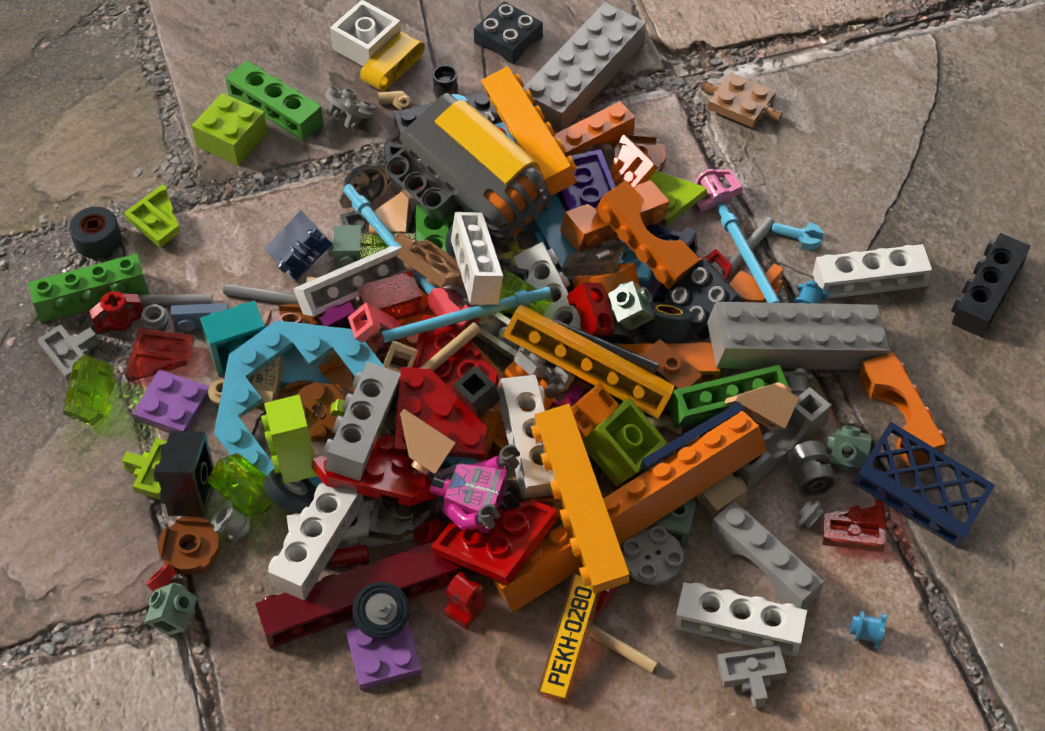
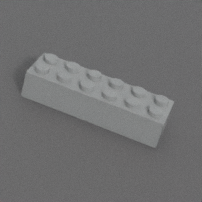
M606 2L598 8L522 88L523 90L528 89L535 102L532 105L540 107L545 117L542 120L544 124L549 122L553 130L557 132L569 127L645 44V21Z
M715 302L707 321L716 368L763 369L780 364L781 369L860 370L863 361L886 355L890 351L878 305Z

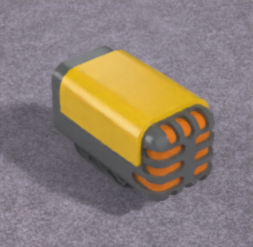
M448 93L440 96L403 131L399 138L401 149L386 165V171L394 185L432 220H445L457 208H460L463 212L483 213L488 231L493 236V239L502 245L514 243L516 241L515 236L519 232L525 233L528 230L526 225L530 221L536 222L539 219L538 214L542 210L548 211L552 202L551 194L543 179L544 176L539 164L465 100L457 101ZM423 186L421 189L415 191L416 188ZM440 202L439 205L432 207L435 203Z

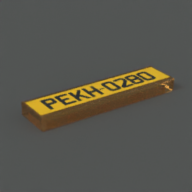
M577 573L572 575L537 690L539 695L569 703L601 595V592L593 594L590 585L584 586L581 575Z

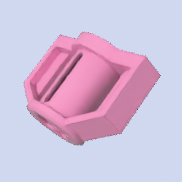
M708 169L698 176L695 184L704 186L709 198L706 200L701 199L695 205L702 214L711 208H717L720 203L727 204L732 197L743 192L742 185L731 169ZM718 178H726L731 187L724 188Z

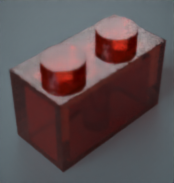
M412 270L357 286L361 306L367 302L394 317L397 321L424 313L422 294Z

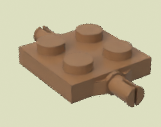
M730 73L720 85H715L707 80H704L701 90L713 94L707 108L711 111L752 128L765 116L777 122L782 118L783 112L770 107L775 99L776 91L733 73Z
M402 231L396 234L394 241L403 246L397 257L405 262L404 265L408 269L421 273L427 278V282L435 287L442 288L455 284L466 290L457 259L428 239L424 241L412 240Z

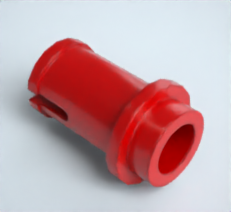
M357 543V546L336 549L331 557L333 569L369 563L368 546Z

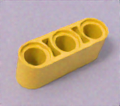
M405 32L398 33L365 63L360 72V79L381 92L386 91L421 58L425 49L424 43Z

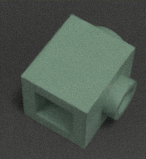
M334 225V238L331 241L333 244L328 248L329 257H334L335 268H342L363 259L364 241L361 225Z
M688 501L661 518L659 525L672 534L683 548H687L697 505L695 502Z

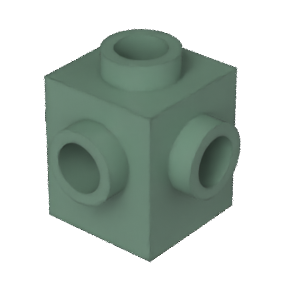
M634 281L619 285L616 290L608 293L613 317L631 331L655 319L649 304L652 302V298L645 287L642 288Z
M843 426V429L836 428L835 435L828 436L826 452L830 454V463H835V467L842 470H852L853 467L861 469L869 456L871 435L860 433V429L856 427Z
M177 583L158 588L149 599L150 607L144 623L168 636L186 631L188 624L195 615L194 607L198 597L188 592L185 586Z

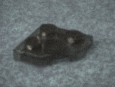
M608 240L581 252L571 254L566 258L562 266L563 277L618 273L628 253L626 243Z
M382 495L380 499L375 498L369 526V537L400 541L434 519L438 495L434 499L412 506L399 504L398 498Z

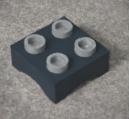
M505 1L474 28L475 44L496 51L511 64H514L519 59L520 55L530 44L543 37L542 21Z
M704 258L664 296L669 303L682 306L692 312L694 318L691 329L703 339L710 335L707 321L715 302L745 301L722 277L718 270Z

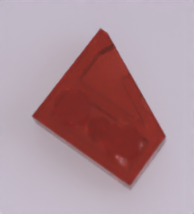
M138 328L125 373L126 380L135 381L155 375L159 369L169 371L188 365L195 342L193 335Z
M877 500L874 506L861 509L857 505L845 511H834L824 514L822 545L883 552L885 548V503Z

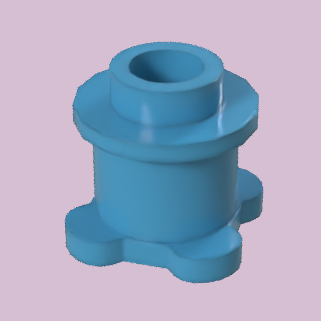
M809 280L806 284H799L797 289L801 293L799 297L794 299L793 303L820 304L822 299L827 300L830 294L819 287L818 283Z
M860 611L859 616L853 615L849 634L855 635L854 641L856 642L859 639L873 642L874 649L879 650L884 636L887 614L882 613L880 618L864 615V611Z

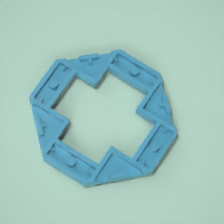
M276 320L229 354L214 434L249 481H265L274 467L272 460L240 419L263 401L248 379L294 345L310 367L334 350L354 377L358 371L363 373L367 362L383 367V364L365 341L362 343L354 338L352 329ZM318 476L308 478L315 488L320 483H323Z

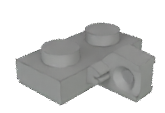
M62 325L57 326L37 340L40 347L68 382L92 367L86 356L93 348L100 344L98 337L90 327L78 335L70 336Z
M518 351L514 358V361L529 375L547 378L549 381L556 376L561 378L566 386L565 391L568 390L575 378L574 374L533 352Z
M780 646L717 654V663L723 687L741 685L742 692L749 691L753 708L766 707V699H768L766 688H771L770 681L786 679L787 671Z

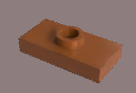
M660 339L641 355L660 363L655 375L673 384V390L696 385L702 378L700 372Z

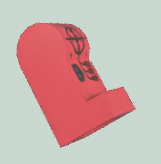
M437 287L428 295V305L437 316L476 306L464 304L460 300L457 291L453 289ZM482 317L456 324L463 332L473 322L478 324Z
M367 302L348 317L356 340L362 343L365 340L375 342L382 349L389 348L392 342L384 343L382 331L401 327L394 317ZM366 314L368 320H360Z

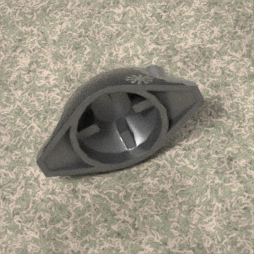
M363 164L354 168L345 176L343 188L351 184L360 196H365L371 204L376 202L392 184V180L386 171L387 164ZM342 191L339 197L342 208L352 207L351 200Z

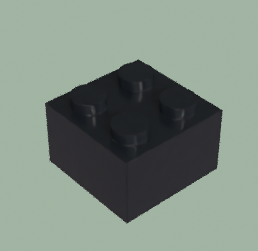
M170 431L166 444L162 445L160 462L154 468V479L156 482H159L161 488V503L165 504L168 516H204L216 477L206 432Z

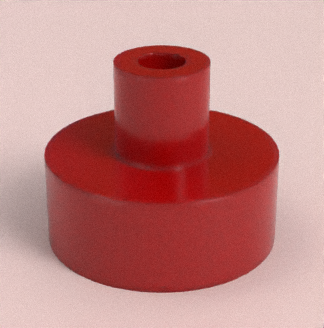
M419 515L413 523V536L418 544L425 545L436 541L445 528L435 515Z
M167 563L146 582V586L154 592L158 588L172 584L174 582L171 579L176 575L177 571Z

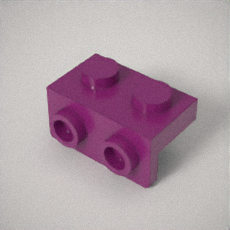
M351 302L341 307L334 305L325 310L324 315L320 319L324 326L351 329L348 317L359 307L354 309ZM364 315L360 318V320H366Z

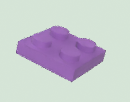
M159 369L132 412L133 419L168 432L189 431L209 397L208 389L210 386Z
M408 621L401 632L388 639L371 638L362 633L358 627L345 629L360 690L422 674Z

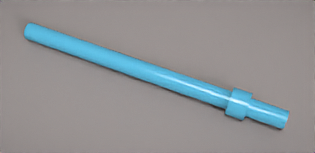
M351 184L346 185L343 188V192L351 200L352 207L359 215L365 217L388 247H403L394 241V235L371 209V203L366 197L360 196ZM412 271L411 275L428 295L434 288H437L428 283L427 278L421 273Z
M725 203L718 204L717 211L721 216V224L725 231L729 232L767 303H780L739 228L737 217L730 212Z
M549 286L529 292L522 290L515 292V296L500 299L498 305H478L382 331L384 343L519 307L520 304L529 307L530 303L551 298V291Z

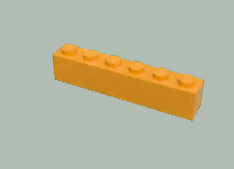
M507 66L482 79L481 83L490 102L515 143L539 164L544 176L543 179L551 196L577 183L574 175L577 167L571 156L565 157L566 150L561 140H555L553 137L556 135L550 123L546 122L544 124L542 121L545 117L538 105L535 107L532 105L535 102L530 91L522 89L525 86L519 74L513 75Z
M522 304L513 314L503 334L504 338L595 386L601 383L610 394L623 401L630 397L640 410L657 419L672 395L673 384Z
M570 404L534 414L535 425L531 426V431L535 443H542L545 453L540 454L545 471L551 470L554 481L550 482L553 496L555 500L561 499L564 509L559 510L564 527L571 528L574 538L569 539L574 557H581L584 567L579 568L584 586L590 585L593 594L629 583L630 574Z

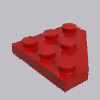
M423 315L422 321L438 316ZM452 324L419 333L416 345L418 352L412 368L422 367L462 333L458 325ZM471 340L434 371L455 394L456 391L453 384L475 365L495 383L496 388L499 380L496 370L487 363Z
M401 367L394 453L408 454L400 416L403 409H405L455 442L447 456L485 459L487 426L431 369Z
M391 435L377 439L360 481L325 470L327 457L319 456L312 458L311 468L328 487L338 489L340 485L356 488L357 494L378 499L382 495L398 498L399 504L407 506L422 503L437 496L430 493L432 481L424 473L412 466L414 461L409 455L394 453L395 440Z
M531 499L521 502V507L505 512H503L502 508L498 509L500 518H494L495 526L493 529H490L489 534L477 529L463 531L455 523L448 524L431 548L437 556L509 585L555 524L559 514L556 508Z

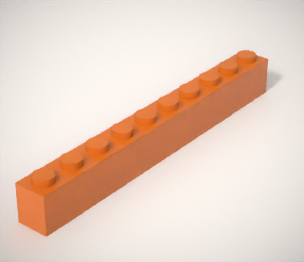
M741 411L603 498L619 545L766 452L767 449L759 425L744 411ZM562 524L546 534L509 585L492 579L500 596L513 613L578 572L579 568L584 567L581 557H574L569 539L574 538L570 527L565 528Z

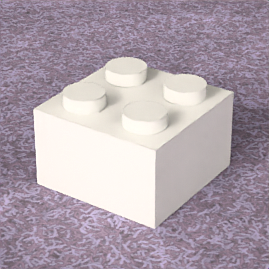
M364 0L357 3L330 27L333 50L361 66H364L367 61L401 32L400 20Z

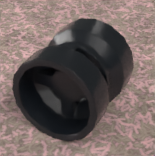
M450 65L436 67L432 73L435 97L439 98L446 93L450 95L458 94V74L456 68Z

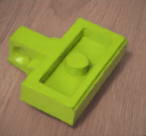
M156 438L150 452H144L142 456L126 451L122 459L123 469L132 472L134 477H136L133 484L135 493L160 500L161 488L159 482H156L154 479V468L160 462L162 445L166 444L167 441Z

